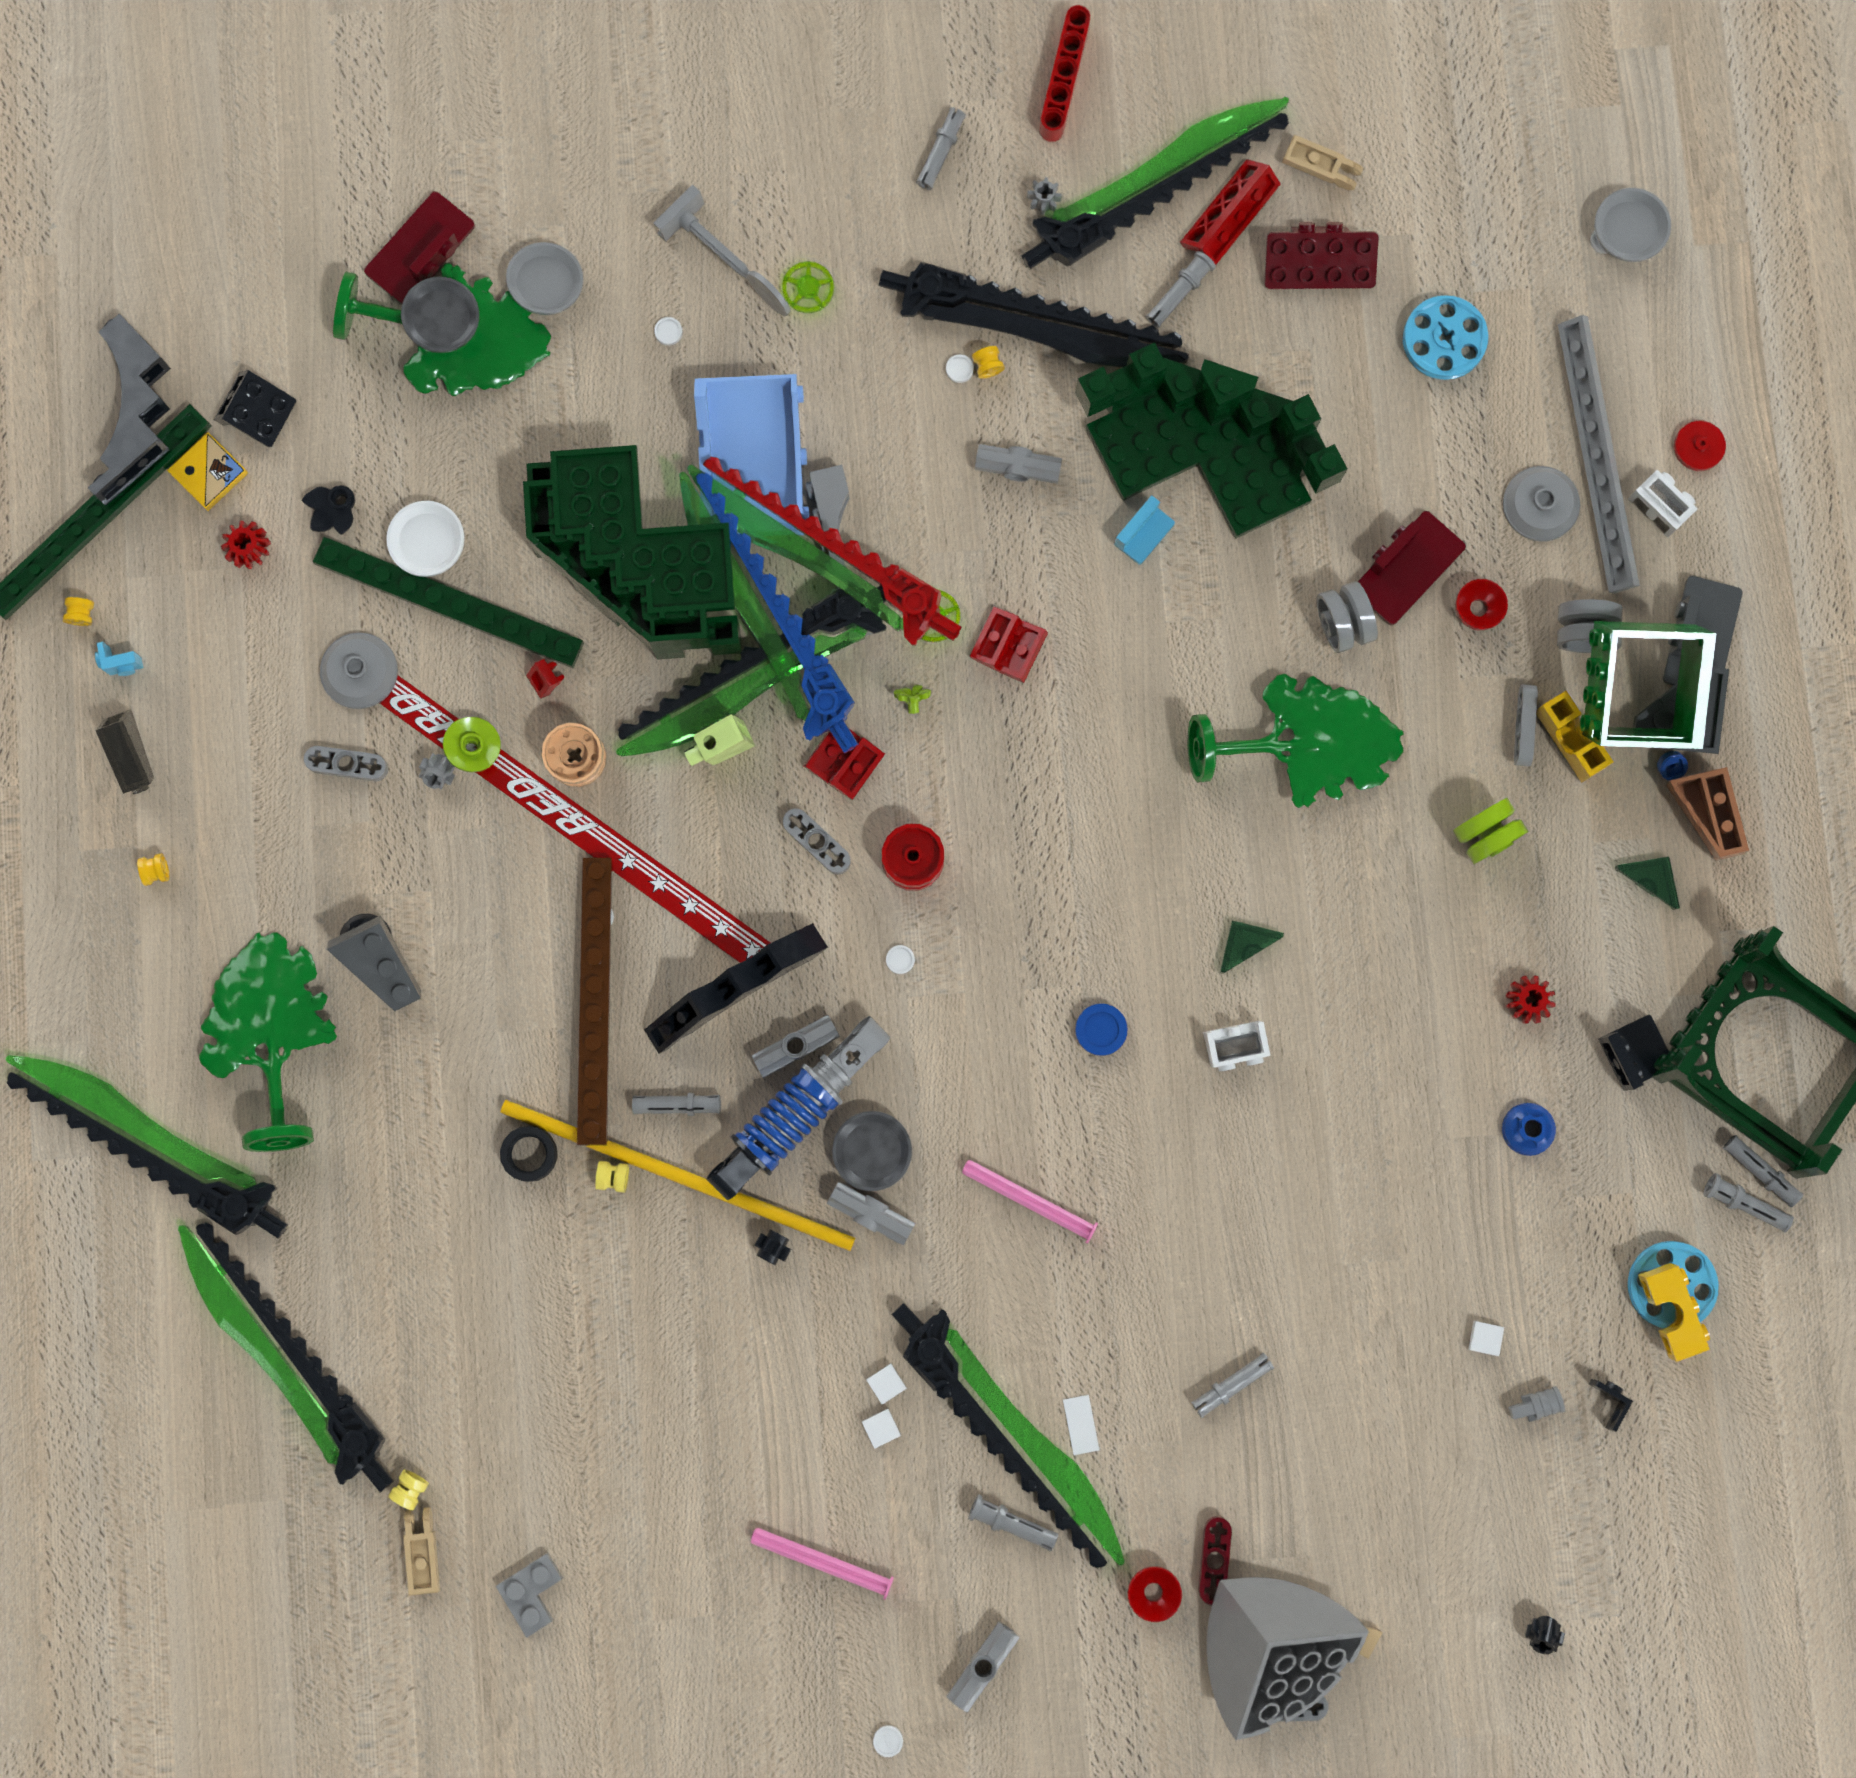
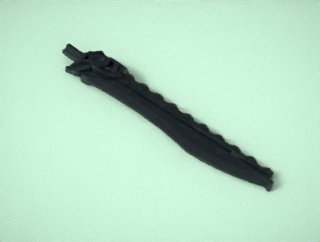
M921 262L914 271H911L909 277L885 270L882 271L880 276V287L905 293L902 302L903 309L900 312L902 317H915L920 313L924 320H940L1012 334L1046 345L1086 363L1125 367L1127 366L1129 354L1150 345L1141 343L1139 340L1149 343L1155 342V344L1173 349L1181 348L1182 336L1177 332L1161 336L1159 335V330L1153 325L1139 330L1135 326L1136 323L1131 319L1114 323L1113 317L1108 313L1092 317L1091 311L1085 306L1070 311L1068 310V305L1062 300L1052 304H1045V298L1040 294L1023 298L1022 292L1016 287L1002 292L999 289L1000 286L994 281L980 286L977 285V279L971 275L966 276L964 273ZM966 301L974 302V303H978V304H982V305H987V306H991V307H995V308H1000V309H1004V310H1009V311H1013V312H1017V313H1022V314H1026V315H1031V316H1035V317H1039V318H1044V319H1048V320H1052V321H1057V322H1061V323H1066V324H1070V325H1074V326H1079V327H1083V328H1088V329H1092V330H1096V331H1101V332H1105V333H1109V334H1114V335H1118V336H1123V337H1127L1128 339H1124V338H1120V337H1115V336H1111V335H1106V334H1102V333H1098V332H1093V331H1089V330H1084V329H1080V328H1076V327H1071V326H1067V325H1063V324H1058V323H1054V322H1049V321H1045V320H1041V319H1036V318H1032V317H1027V316H1023V315H1019V314H1014V313H1010V312H1006V311H1001V310H997V309H992V308H988V307H984V306H979V305H975V304H970V303H966ZM1157 346L1163 358L1184 364L1189 359V354Z

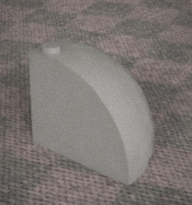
M1262 1577L1220 1580L1208 1621L1207 1662L1217 1707L1234 1739H1245L1270 1731V1725L1282 1719L1287 1723L1315 1705L1340 1681L1342 1677L1339 1673L1347 1662L1353 1663L1357 1658L1369 1633L1366 1627L1337 1602L1319 1592L1292 1582Z

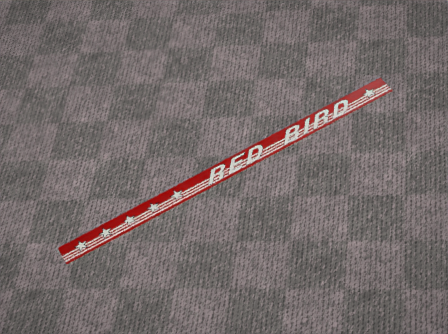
M399 675L391 693L379 703L442 749L446 730L452 723L459 720V718ZM468 744L466 749L473 752L477 747L474 744ZM500 749L499 756L494 764L483 771L475 772L592 857L612 858V871L738 962L741 963L753 957L767 944L771 943L502 749Z

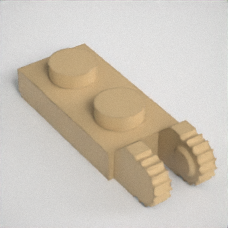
M1293 135L1282 163L1331 184L1334 182L1338 187L1348 191H1353L1357 184L1353 179L1338 173L1339 169L1341 168L1344 172L1360 176L1363 171V167L1360 164L1345 158V155L1297 135Z
M423 1508L422 1521L424 1532L414 1533L415 1516L413 1510H405L404 1513L405 1535L403 1538L409 1596L440 1592L435 1531H433L431 1508Z

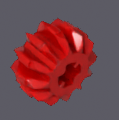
M241 520L237 529L233 525H229L232 533L230 535L222 534V538L227 542L221 545V549L227 552L225 555L228 562L234 561V565L237 568H241L245 564L248 569H252L254 561L262 565L263 561L260 557L261 555L269 556L270 552L265 547L271 545V541L265 538L267 532L264 528L258 529V525L255 522H251L247 526Z
M1536 975L1530 981L1527 976L1520 977V983L1512 982L1510 986L1515 992L1509 991L1505 995L1507 998L1513 999V1002L1506 1004L1507 1009L1514 1007L1516 1009L1512 1017L1516 1019L1522 1015L1523 1024H1528L1531 1019L1535 1024L1541 1022V1016L1544 1018L1550 1017L1551 1014L1547 1008H1554L1556 1003L1548 1000L1549 997L1555 995V991L1546 992L1545 990L1549 982L1544 981L1539 985V976ZM1534 995L1536 1001L1527 1004L1525 998Z

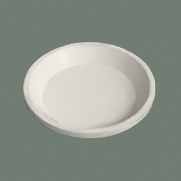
M419 501L407 505L394 516L387 531V547L394 562L405 572L420 577L435 576L450 569L459 559L464 547V530L456 514L445 505L434 501Z

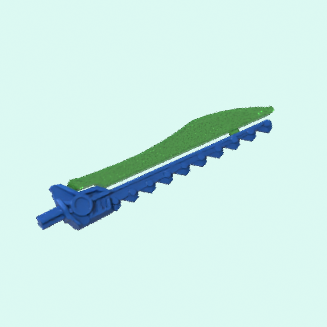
M680 472L681 493L688 525L729 522L731 542L805 670L801 686L811 705L810 710H808L809 707L799 689L802 675L731 551L735 607L758 638L790 699L797 717L805 721L803 730L806 739L811 741L813 737H819L830 730L844 753L851 751L859 744L844 721L847 720V715L854 707L855 702L831 664H828L829 659L823 655L815 656L816 639L809 634L802 635L803 619L797 614L789 615L790 598L783 593L782 595L776 594L777 578L770 573L769 575L763 574L764 557L758 553L751 554V537L745 533H737L739 518L733 513L725 514L726 497L719 492L718 494L712 493L713 477L706 472L696 476L698 484L715 512V515L711 516L690 477L685 472Z

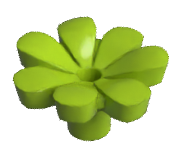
M915 685L912 690L910 688L894 690L893 693L894 697L899 701L907 703L908 713L916 714L919 713V702L928 699L931 695V690H922V685Z

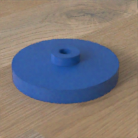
M1108 1004L1089 1006L1080 1014L1075 1026L1076 1038L1081 1047L1090 1054L1097 1056H1106L1116 1052L1124 1044L1128 1032L1127 1022L1123 1014L1117 1008Z

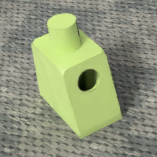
M731 714L695 734L693 737L697 745L685 750L684 753L691 766L703 760L716 765L754 747L755 744L744 721Z

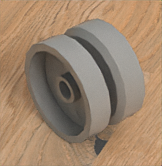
M1355 581L1343 585L1339 594L1331 589L1317 595V609L1320 622L1334 652L1341 653L1352 649L1354 640L1360 645H1364L1377 639L1378 630L1373 608L1364 588L1359 582Z
M1595 599L1574 600L1560 604L1558 606V621L1564 627L1557 631L1558 648L1576 653H1591L1592 646L1589 644V633L1591 629H1594V621L1622 622L1623 607L1616 602ZM1618 637L1617 650L1621 648L1622 637Z

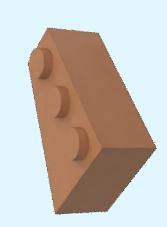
M1727 767L1670 780L1666 784V787L1716 861L1743 855L1749 851Z

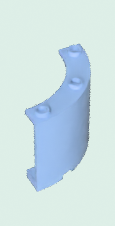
M797 374L696 378L694 382V400L700 447H698L700 473L705 474L706 472L713 477L712 493L718 494L719 492L726 497L725 514L733 513L739 518L737 533H745L751 538L804 535L703 466L705 460L710 457H717L724 472L730 470V468L738 469L744 484L750 480L758 481L764 496L769 494V492L778 493L784 508L789 506V504L798 505L802 518H809V506L804 507L802 476V465H807V448H801L799 403H804L803 385L797 386ZM700 488L701 524L721 523Z

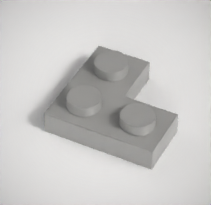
M546 1553L496 1586L526 1638L553 1621L552 1616L538 1595L563 1579L549 1553Z

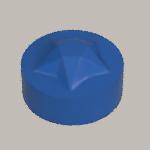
M1669 751L1659 758L1657 769L1664 779L1669 781L1682 778L1686 774L1688 762L1680 752Z

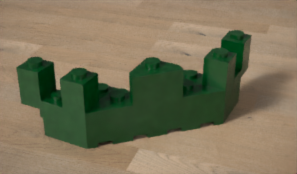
M1155 342L1129 354L1127 366L1107 374L1103 366L1077 380L1075 394L1087 417L1105 409L1109 412V414L1086 424V430L1122 500L1124 501L1198 466L1235 539L1310 504L1312 499L1301 477L1306 475L1316 494L1340 483L1348 469L1336 445L1333 444L1326 448L1317 431L1322 418L1309 394L1292 401L1256 389L1259 378L1257 376L1204 359L1201 370L1163 358Z
M637 445L550 451L551 462L526 463L527 481H523L526 538L537 558L545 559L571 581L575 590L618 627L620 624L654 652L657 660L685 658V650L711 648L713 655L740 654L742 652L740 624L737 615L708 617L707 612L735 610L729 522L643 529Z

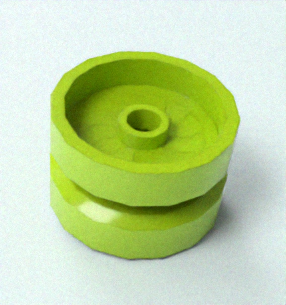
M1508 797L1452 830L1460 843H1466L1477 836L1480 841L1470 846L1466 852L1473 864L1489 856L1491 858L1514 845L1515 840L1529 832L1521 819H1515L1505 826L1502 824V821L1513 815L1515 811Z

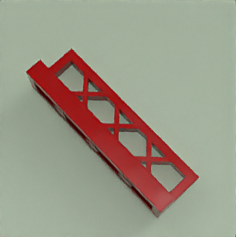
M1246 159L1180 241L1183 248L1205 253L1216 266L1281 185L1270 165ZM1250 170L1255 171L1252 176L1244 179ZM1239 191L1235 197L1227 200L1231 194ZM1222 212L1218 218L1211 220L1214 215ZM1205 233L1199 242L1194 241L1198 235Z

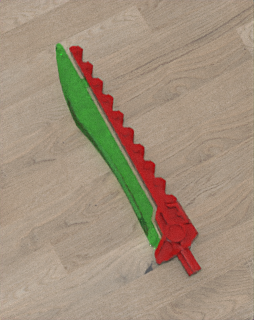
M710 457L704 461L703 466L710 472L736 488L732 492L713 479L712 493L718 494L719 492L726 497L725 514L733 513L739 518L737 532L750 536L751 543L788 558L824 577L880 617L895 631L904 630V637L912 646L917 645L918 640L924 636L929 628L952 641L958 637L962 626L940 614L941 592L903 568L900 569L899 565L890 564L886 568L883 567L878 553L870 552V554L863 555L858 541L850 540L847 543H843L838 529L829 528V530L823 531L818 517L809 516L806 519L802 518L798 505L789 504V506L784 508L778 493L769 492V494L764 496L758 481L750 480L744 484L738 469L730 468L726 472L723 471L719 458ZM689 465L687 467L689 474L705 496L696 478L698 474L704 472L694 465ZM748 496L881 585L885 599L903 615V618L883 603L882 595L878 588L744 500V498Z

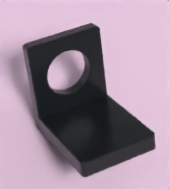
M1591 1379L1589 1385L1619 1402L1605 1427L1610 1431L1617 1432L1633 1401L1622 1395L1623 1389L1610 1381L1604 1384L1598 1380Z

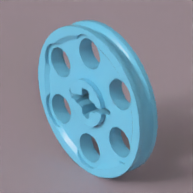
M1449 295L1432 297L1419 304L1409 316L1403 331V347L1411 364L1426 376L1440 380L1456 379L1471 372L1482 359L1488 345V328L1479 310L1468 301ZM1450 305L1454 309V315L1452 317H1444L1440 313V306ZM1418 316L1426 317L1429 320L1430 326L1426 329L1418 328L1415 324V318ZM1468 319L1475 321L1478 326L1477 331L1467 332L1463 328V322ZM1442 332L1445 335L1450 334L1452 336L1449 343L1446 340L1441 341L1439 339ZM1416 343L1425 344L1428 348V353L1424 356L1417 355L1413 350V345ZM1466 346L1474 348L1476 357L1474 359H1466L1462 355V348ZM1447 358L1451 362V369L1448 371L1440 370L1437 366V360Z
M1676 1241L1656 1243L1642 1251L1633 1262L1628 1275L1629 1297L1638 1314L1647 1322L1660 1328L1670 1326L1675 1320L1676 1310L1671 1302L1661 1304V1311L1657 1315H1649L1646 1309L1648 1301L1644 1290L1637 1283L1639 1273L1661 1267L1656 1260V1256L1660 1250L1666 1249L1671 1254L1669 1263L1683 1268L1688 1276L1689 1285H1686L1689 1295L1694 1296L1698 1303L1700 1312L1697 1313L1699 1321L1702 1322L1712 1311L1719 1290L1717 1273L1708 1257L1699 1249ZM1694 1255L1699 1259V1268L1694 1272H1689L1685 1268V1261L1689 1256ZM1704 1283L1709 1289V1294L1705 1299L1698 1300L1694 1294L1695 1287Z

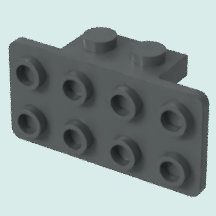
M1690 576L1686 580L1682 600L1678 603L1675 611L1676 624H1696L1716 633L1712 667L1725 668L1743 592L1735 586ZM1669 639L1668 644L1671 646L1663 675V681L1666 684L1674 686L1678 682L1683 639Z

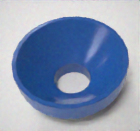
M1523 1103L1507 1112L1502 1123V1134L1511 1150L1521 1155L1533 1156L1544 1152L1550 1147L1556 1135V1126L1552 1115L1545 1108L1534 1103ZM1535 1120L1539 1123L1541 1130L1537 1137H1530L1525 1133L1524 1127L1527 1121Z

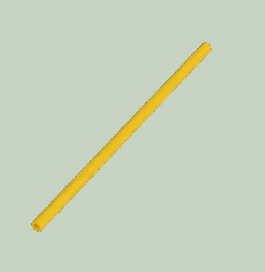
M509 1100L504 1101L500 1113L577 1143V1127ZM607 1140V1146H585L845 1250L851 1251L855 1242V1237L741 1192H738L730 1200H726L706 1178L610 1140Z

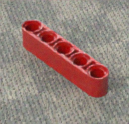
M1082 5L1072 6L1066 13L1040 121L1041 137L1048 142L1058 141L1062 138L1065 131L1090 26V12ZM1079 20L1084 24L1076 26L1072 21ZM1072 45L1075 46L1077 50L1069 51L1065 47ZM1068 71L1071 75L1065 77L1060 75L1059 72ZM1061 96L1065 100L1063 102H1056L1052 98ZM1053 121L1059 126L1051 128L1046 123Z

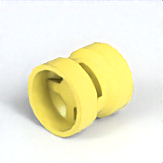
M599 1161L595 1189L606 1190L607 1188H613L616 1192L625 1193L629 1177V1164L619 1163L615 1166L606 1161Z
M404 1469L399 1476V1484L397 1487L392 1488L388 1497L398 1505L414 1510L418 1504V1496L420 1493L425 1492L429 1483L421 1476Z

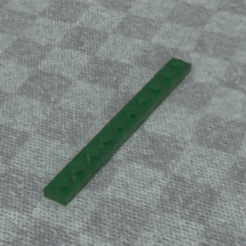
M191 404L156 435L170 449L108 505L105 506L95 495L91 496L0 582V616L3 619H9L212 427Z
M323 537L313 559V563L319 567L570 668H574L584 645L583 640L426 577L409 574L394 564L326 537Z

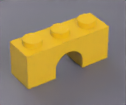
M1567 690L1537 709L1536 715L1581 783L1614 763L1604 746H1600L1582 735L1583 732L1580 729L1579 719L1582 713Z
M1669 1263L1639 1274L1638 1277L1648 1303L1657 1306L1671 1302L1675 1307L1676 1317L1674 1322L1670 1326L1658 1330L1668 1358L1678 1362L1710 1350L1707 1343L1710 1340V1336L1706 1326L1703 1323L1700 1324L1697 1313L1700 1312L1694 1296L1689 1295L1686 1285H1689V1279L1685 1270L1679 1268L1678 1265Z

